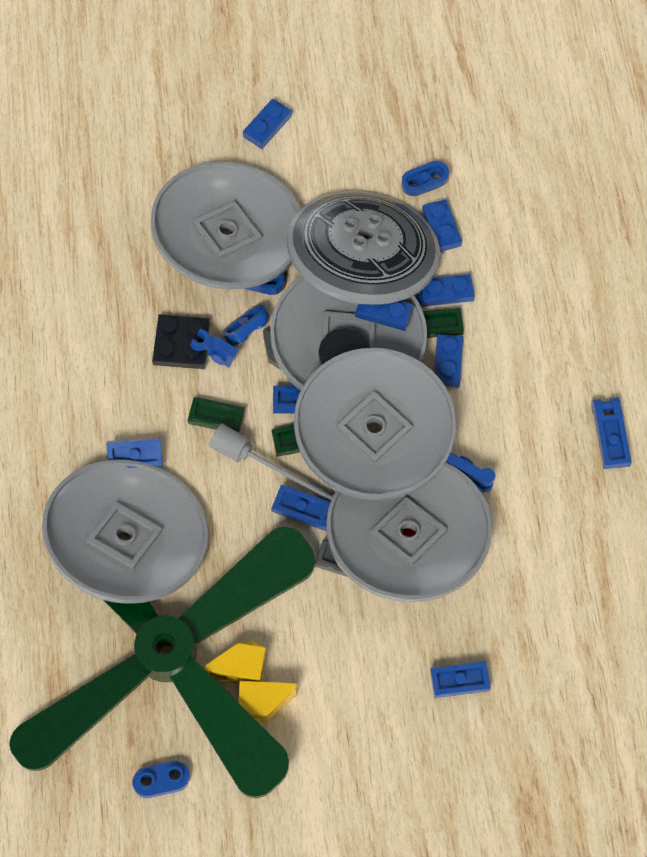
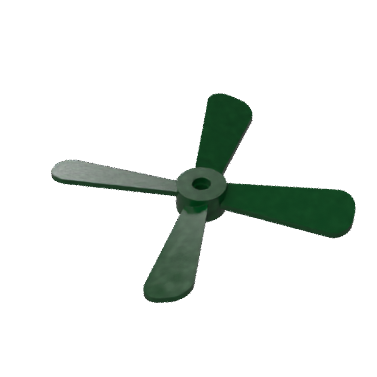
M279 527L272 530L179 618L168 615L158 616L150 602L117 603L103 600L136 634L134 640L135 654L20 724L13 731L9 742L13 756L23 768L29 771H41L50 767L150 677L158 682H173L242 794L250 798H261L270 794L287 776L289 770L287 752L196 661V645L307 580L315 568V555L309 543L300 532L293 528ZM169 645L173 647L172 651L168 654L159 653L163 646Z

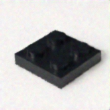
M158 314L152 358L153 365L205 369L207 350L195 351L190 347V343L193 339L199 343L203 342V339L198 337L197 333L199 329L209 333L210 318Z

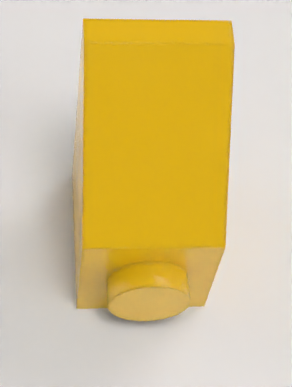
M246 641L245 644L237 643L205 665L204 669L218 681L240 684V681L262 682L266 647H261L260 643L254 641Z
M240 681L239 704L260 725L261 722H268L297 695V683Z

